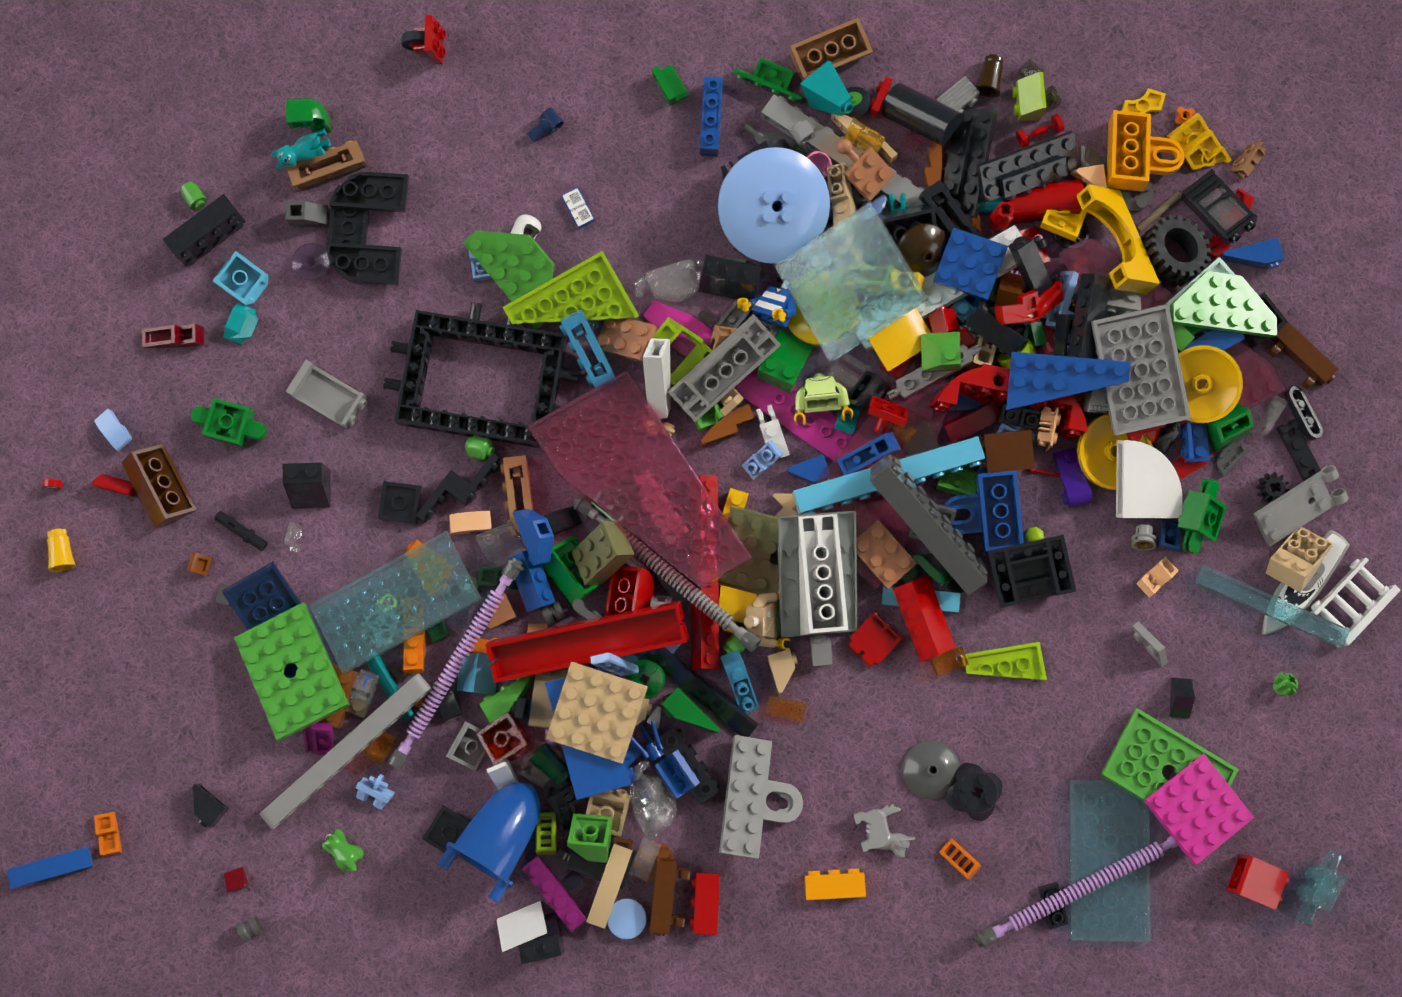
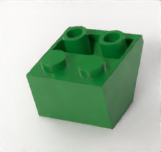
M1237 403L1234 409L1223 418L1206 423L1213 450L1217 452L1250 434L1254 427L1250 409Z

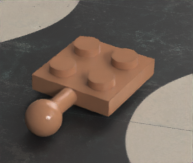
M841 139L837 143L839 153L846 154L853 161L852 165L843 175L867 201H871L895 173L872 147H867L858 156L852 150V144L848 139Z

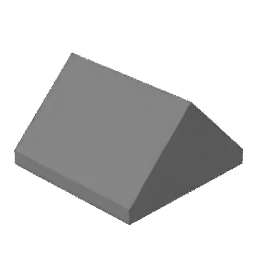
M465 722L446 757L476 771L494 736L469 722Z

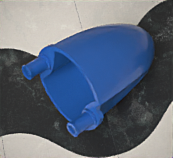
M517 782L495 792L468 824L456 843L448 842L446 844L447 850L437 865L448 871L457 856L461 857L472 866L498 881L488 897L499 903L507 888L514 885L508 878L524 852L540 817V799L536 789L529 783Z

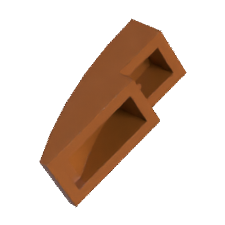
M749 404L734 410L718 421L701 440L702 447L736 436L739 432L737 427L753 422L754 417Z

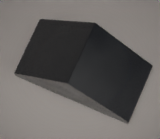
M1171 678L1169 716L1190 718L1195 701L1192 680Z

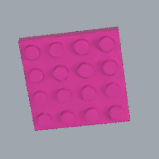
M1205 754L1197 757L1144 800L1193 865L1200 863L1254 818Z

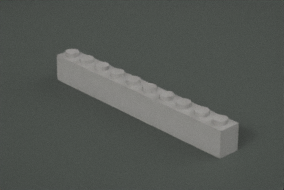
M773 95L762 110L761 119L794 139L791 134L792 126L798 121L810 120L816 129L814 130L815 138L803 144V146L812 152L821 151L826 153L830 157L832 165L844 162L847 169L852 165L853 161L846 154H841L837 150V143L841 139L846 138L837 136L827 126L823 127L816 118L803 114L799 107L791 106L785 98ZM852 145V150L860 156L864 150ZM891 168L895 175L877 194L889 198V194L894 193L895 206L897 207L901 206V193H906L907 208L924 205L919 196L925 189L917 188L912 184L911 180L906 177H900Z

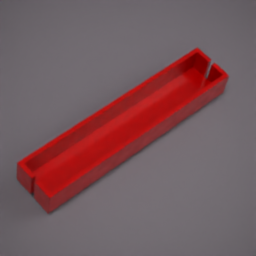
M679 600L495 639L485 645L489 662L494 661L496 658L498 660L490 665L493 680L496 683L570 667L571 662L580 665L591 663L590 657L600 654L611 653L620 657L687 643L689 637L685 622H681L684 619Z

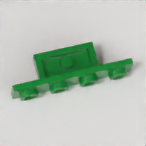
M759 58L754 74L740 68H735L733 71L737 74V78L745 81L747 79L753 80L754 85L761 88L767 86L771 88V92L778 95L784 93L792 101H802L805 97L788 89L795 73L794 70L765 58Z

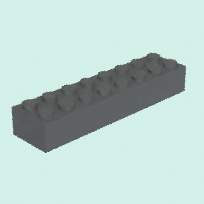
M890 454L886 455L871 467L870 482L969 596L987 583L986 562L983 558H978L974 554L975 550L970 543L966 544L963 541L960 531L951 527L950 520L945 514H940L936 503L933 500H928L924 489L921 486L917 487L913 482L914 478L908 471L905 473L901 468L902 464L896 457L893 458Z

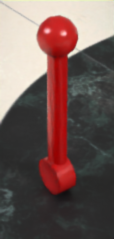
M1027 469L1030 474L1035 472L1061 479L1058 473L1039 469Z

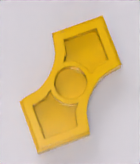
M1148 88L1143 97L1137 100H1125L1122 111L1137 113L1161 112L1166 93Z

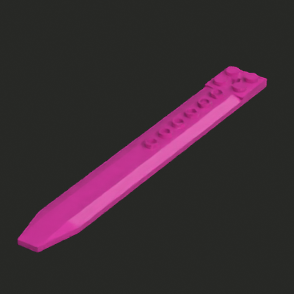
M653 301L643 314V317L649 324H654L657 327L656 331L669 317L702 338L708 347L713 349V344H710L713 330L690 314L657 301ZM681 332L670 344L671 348L685 358L696 346ZM760 365L734 387L746 401L769 417L767 406L772 405L780 425L837 465H839L837 459L870 442L855 430L851 435L834 429L837 417L828 411L805 413L804 410L803 414L806 418V424L803 425V418H799L796 425L794 416L797 414L795 403L798 390L793 387L791 393H788L756 378ZM871 464V465H869V466H867V467H865V468H863V469H861V470H859V471H862V470H865V469H869V468H871L874 464Z

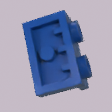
M1186 422L1182 424L1181 430L1183 434L1180 438L1183 440V447L1181 448V455L1185 459V463L1210 461L1206 423Z

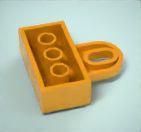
M1113 110L1108 121L1107 188L1144 192L1149 183V174L1171 175L1182 166L1185 154L1179 143L1169 138L1150 136L1151 114ZM1157 153L1172 154L1175 160L1159 159Z

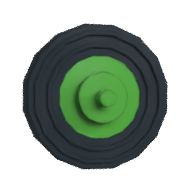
M858 86L846 88L854 107L850 113L845 115L851 118L862 116L870 108L871 100L868 92Z

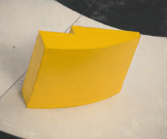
M914 308L867 339L885 369L890 371L920 352L921 334L931 332L918 310Z

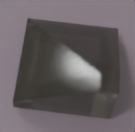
M1029 59L1019 68L1017 74L1024 78L1038 72H1043V70Z

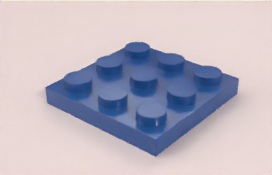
M953 228L933 282L988 301L1008 246Z

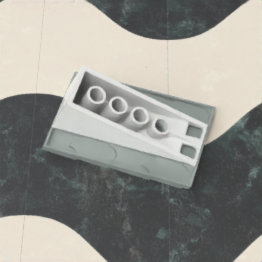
M856 511L779 516L777 526L780 638L856 631Z

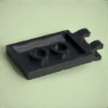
M566 831L563 839L568 841L569 832ZM612 842L610 843L609 856H610V853H611ZM572 849L570 853L559 850L556 856L558 859L569 862L567 869L601 881L607 864L587 861ZM632 851L630 861L628 862L623 880L619 888L621 890L623 888L628 872L632 865L633 859L635 857V851Z

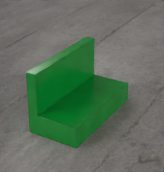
M672 64L661 70L659 66L652 68V76L669 106L689 96Z

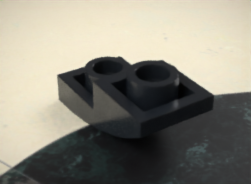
M1001 404L998 422L1038 430L1041 411L1025 407L1006 410L1007 404Z
M436 680L431 682V683H432V687H433V685H436V684H435ZM451 682V687L448 686L450 689L446 691V695H443V700L440 699L442 702L438 704L444 721L463 714L459 697L455 694L453 682Z
M1057 882L1038 886L1040 898L1044 901L1045 898H1049L1051 895L1054 897V893L1060 891ZM1065 905L1063 908L1059 906V910L1055 909L1053 913L1050 911V914L1045 916L1050 929L1069 924Z

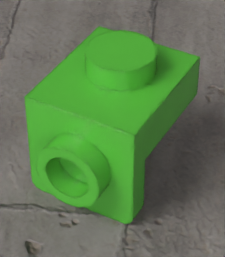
M717 403L696 422L694 421L698 431L713 427L723 418V414L720 412L721 407Z

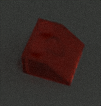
M510 712L505 713L476 733L494 766L516 760L534 748L518 718H515V715Z

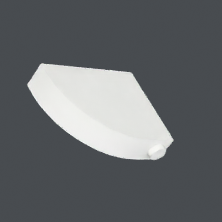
M1117 440L1116 517L1179 518L1184 508L1182 489L1177 472L1171 462L1160 451L1148 444L1138 441Z

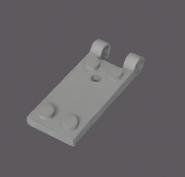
M1325 466L1321 471L1253 514L1267 545H1274L1331 507L1348 501L1349 497L1344 488H1337L1329 494L1325 486V482H1332L1339 477L1336 466Z

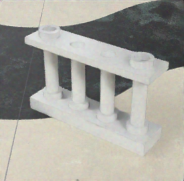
M1367 558L1353 561L1349 566L1351 568L1350 571L1321 601L1317 600L1310 607L1312 609L1309 613L1311 617L1320 614L1340 633L1341 638L1337 642L1343 647L1350 645L1400 592L1396 585L1388 587L1381 584L1363 567L1369 561ZM1357 572L1378 591L1380 596L1376 600H1371L1351 581ZM1344 586L1366 605L1365 608L1367 610L1363 614H1358L1338 595V592ZM1331 600L1353 619L1352 622L1354 624L1350 628L1343 626L1324 608Z

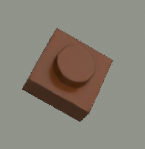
M192 552L187 571L207 576L212 557Z

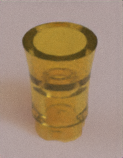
M853 117L843 139H848L851 144L863 149L872 147L878 154L886 137L879 135V132L872 130Z

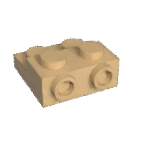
M623 789L592 795L589 798L586 815L613 817L611 835L621 837L631 795H628L627 791Z

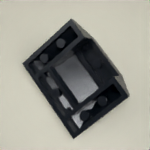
M1064 534L987 551L1000 608L1049 596L1076 592Z

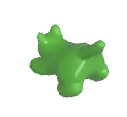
M340 829L335 830L334 834H328L325 842L322 843V847L335 858L336 865L343 872H349L350 870L355 872L357 870L355 862L363 858V850L359 846L349 844Z

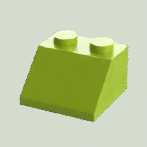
M1043 72L1019 79L1015 87H1012V97L1016 98L1014 116H1017L1018 122L1041 120L1046 110Z

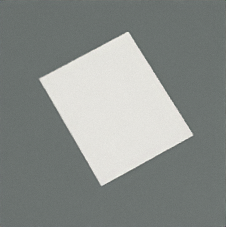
M541 901L496 919L502 952L547 933Z

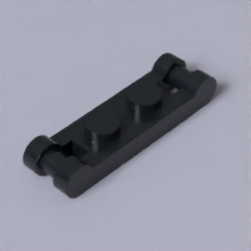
M1292 419L1286 425L1281 424L1277 426L1276 429L1303 482L1312 477L1309 476L1308 471L1312 470L1314 474L1321 471L1300 430L1297 420ZM1292 430L1294 436L1289 437L1288 432Z

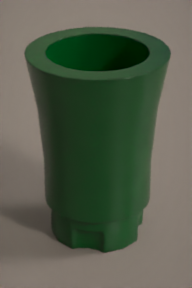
M547 741L528 759V762L536 766L558 785L570 775L568 767H566L567 764L560 759Z

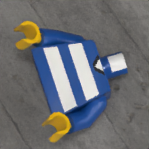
M787 281L783 283L780 289L770 286L762 295L755 299H738L737 308H742L744 312L751 309L756 317L768 323L786 328L791 317L796 315L797 301L791 294L794 286Z

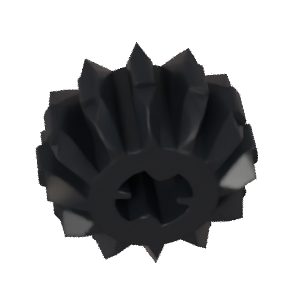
M1273 472L1271 475L1266 473L1264 478L1258 479L1260 484L1256 485L1255 488L1261 490L1257 493V496H1264L1261 500L1262 502L1268 500V503H1271L1290 491L1289 488L1285 487L1289 482L1282 481L1284 475L1278 477L1276 472ZM1272 485L1275 486V489H1274V490H1276V491H1274V492H1272V491L1270 490V489L1272 488V487H1270V486H1272Z

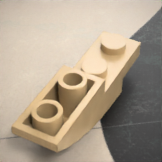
M844 162L827 167L828 191L833 209L834 237L837 240L854 236V222H857L851 182L843 175L847 170Z

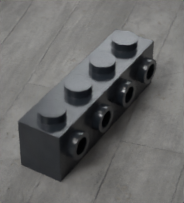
M673 727L659 737L664 748L662 752L668 757L678 750L685 758L686 763L700 782L690 789V792L701 805L719 792L717 788L720 785L714 776L712 778L708 776L706 771L709 769L702 760L698 762L695 757L697 752L691 744L687 746L683 741L686 737L681 729L676 730Z

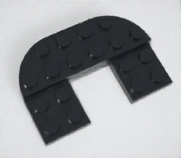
M360 172L349 176L348 180L338 185L333 192L330 200L331 212L326 253L335 271L345 280L358 285L366 283L399 286L402 248L366 244L370 210L406 213L408 174Z

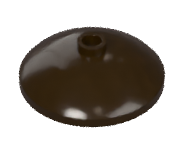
M928 223L915 225L905 231L895 248V261L900 271L919 272L924 278L936 272L949 241L946 234L939 227Z

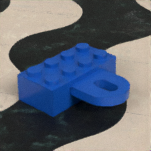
M1017 470L976 474L977 494L954 496L943 505L969 511V518L967 520L953 521L952 528L958 529L961 534L980 532L982 551L1024 543Z

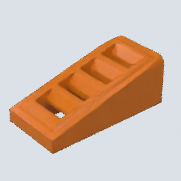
M952 838L939 851L968 880L982 867ZM954 845L956 849L948 856L946 853ZM959 851H961L962 854L954 862L952 859ZM965 857L968 858V860L961 867L958 866V864ZM972 862L974 866L966 873L964 870Z

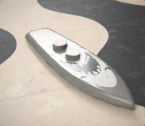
M1329 530L1322 537L1332 542L1333 547L1310 582L1301 592L1282 582L1279 584L1266 609L1262 635L1265 636L1277 632L1288 626L1312 604L1350 546L1342 535Z

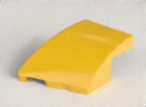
M1196 113L1167 135L1169 139L1181 145L1185 154L1184 161L1192 170L1232 161L1225 148L1220 145L1213 131L1208 128L1199 113Z

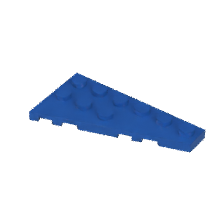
M1012 352L1006 410L1129 382L1131 362Z

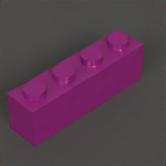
M537 856L522 868L571 932L588 918L540 856Z

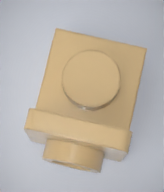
M735 388L720 400L724 405L720 412L724 416L744 399Z

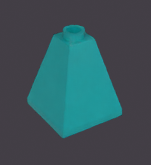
M828 60L800 83L808 106L811 109L844 116L853 110L852 99L831 61Z

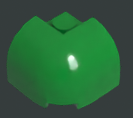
M311 98L287 100L286 120L291 129L309 127L313 133L325 128L326 132H331V119L321 102Z

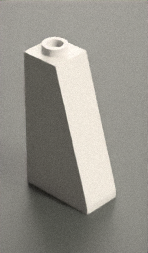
M651 338L643 355L648 417L663 419L668 417L671 410V395L668 393L671 389L670 339Z

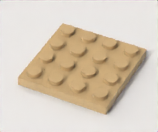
M571 662L546 739L623 764L648 686Z

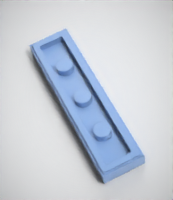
M611 653L590 657L591 664L621 677L639 672L638 665Z

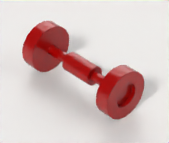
M1052 115V124L1032 130V133L1028 135L1022 129L1016 131V139L1020 147L1029 146L1028 138L1040 136L1053 127L1057 133L1064 131V123L1060 115Z

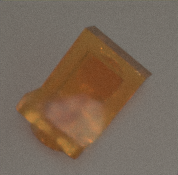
M383 732L365 750L364 757L382 764L392 753L396 738Z

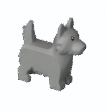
M892 804L890 807L886 805L882 809H870L867 812L853 814L856 824H860L861 821L867 823L866 832L868 833V839L861 842L863 852L870 849L892 850L895 857H905V851L909 848L910 841L915 840V837L902 833H891L886 819L888 815L901 811V808L895 807Z

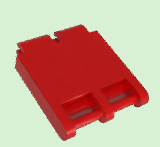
M876 610L849 638L851 642L847 646L856 655L863 651L864 654L860 659L869 667L874 663L878 665L903 638L902 635L897 634L890 627V623H886L877 615L878 612ZM875 617L884 627H881L873 618ZM886 630H889L897 639L895 640Z

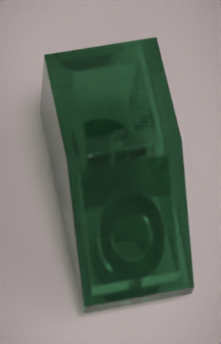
M479 565L477 585L479 587L497 588L500 583L499 580L503 575L501 572L504 568ZM513 580L505 589L518 591L516 580Z

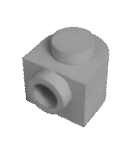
M810 120L798 121L792 126L791 134L799 145H803L815 138L814 130L816 129Z

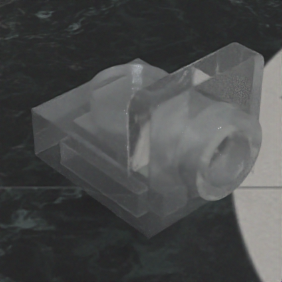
M289 522L284 545L289 546L288 550L300 552V549L306 550L307 547L296 543L297 540H300L302 529H300V525L297 523Z

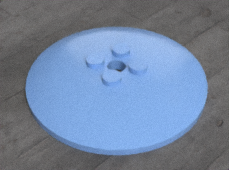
M764 148L744 156L726 175L718 198L719 220L729 242L745 256L764 263L787 262L806 253L821 237L830 211L829 191L819 169L804 155L786 148ZM774 201L781 203V208L777 212L772 209Z

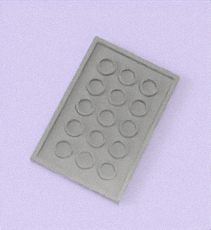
M1168 304L1091 321L1098 359L1131 362L1129 382L1104 388L1113 435L1116 436L1191 419Z

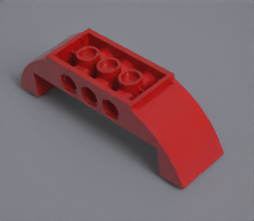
M981 364L975 369L964 372L941 388L932 399L929 408H933L938 413H945V411L957 405L958 394L966 395L967 393L975 394L974 396L977 398L990 397L996 402L1007 401L1010 369ZM1072 395L1029 405L1034 410L1049 407L1052 412L1059 408L1058 414L1060 412L1061 418L1057 433L1058 435H1063L1064 439L1074 440V438L1080 437V435L1088 431L1082 409Z

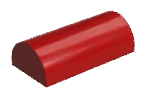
M1081 179L1064 180L1056 183L1048 182L1047 187H1034L1031 193H1018L1015 199L1006 200V202L1009 201L1014 205V219L1010 224L1042 221L1047 210H1069L1070 214H1080L1082 208L1076 195L1084 189Z

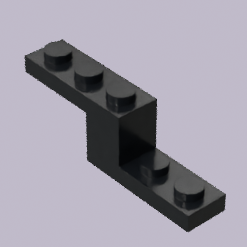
M492 453L470 483L450 470L416 516L423 522L429 521L436 512L434 509L437 505H442L447 499V492L464 505H467L468 502L471 504L477 497V490L480 487L484 488L488 483L489 479L487 477L491 472L495 473L500 467V458Z

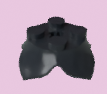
M963 763L957 770L956 783L950 786L947 791L945 801L954 810L967 812L972 819L984 821L993 813L995 803L1002 794V781L997 775L983 771L976 764ZM975 787H977V789H980L978 797H976V795H972V792L975 791Z

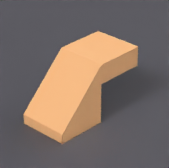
M1165 556L1136 584L1150 598L1162 585L1173 578L1179 570Z

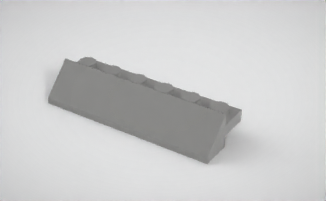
M753 314L675 384L668 393L696 422L779 348L781 344Z

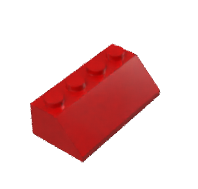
M929 575L892 588L920 662L956 648Z

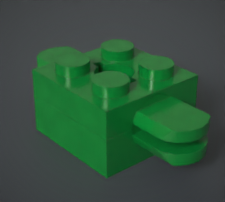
M213 398L210 409L197 406L191 412L192 420L197 425L204 426L202 435L208 439L244 448L247 438L260 441L267 435L266 426L261 422L253 420L255 411L249 407Z
M1203 479L1199 492L1189 490L1184 500V508L1178 520V527L1186 532L1182 543V549L1185 552L1199 553L1203 540L1216 542L1227 507L1216 499L1219 489V483L1216 480Z

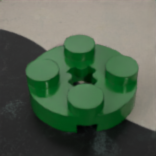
M650 660L635 662L634 664L638 665L639 672L627 675L626 679L645 685L644 682H641L645 674L647 677H650L647 685H645L648 686L645 699L656 697L665 684L663 669Z

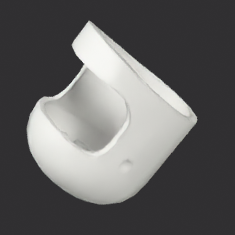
M520 215L516 219L511 233L523 234L525 228H530L533 230L531 236L535 240L537 234L541 232V223L533 216Z

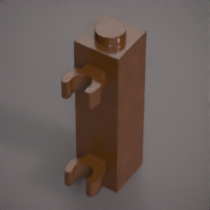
M1289 322L1277 331V336L1270 338L1275 343L1267 352L1272 358L1282 350L1309 375L1301 383L1305 389L1312 386L1314 382L1321 386L1324 383L1329 384L1335 379L1334 373L1338 368Z
M657 857L649 931L655 936L669 934L670 925L684 927V916H673L672 906L675 879H689L690 869L677 868V859Z

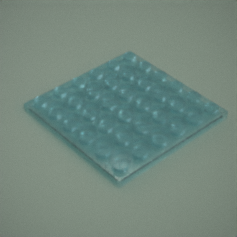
M871 202L774 265L830 362L929 300Z

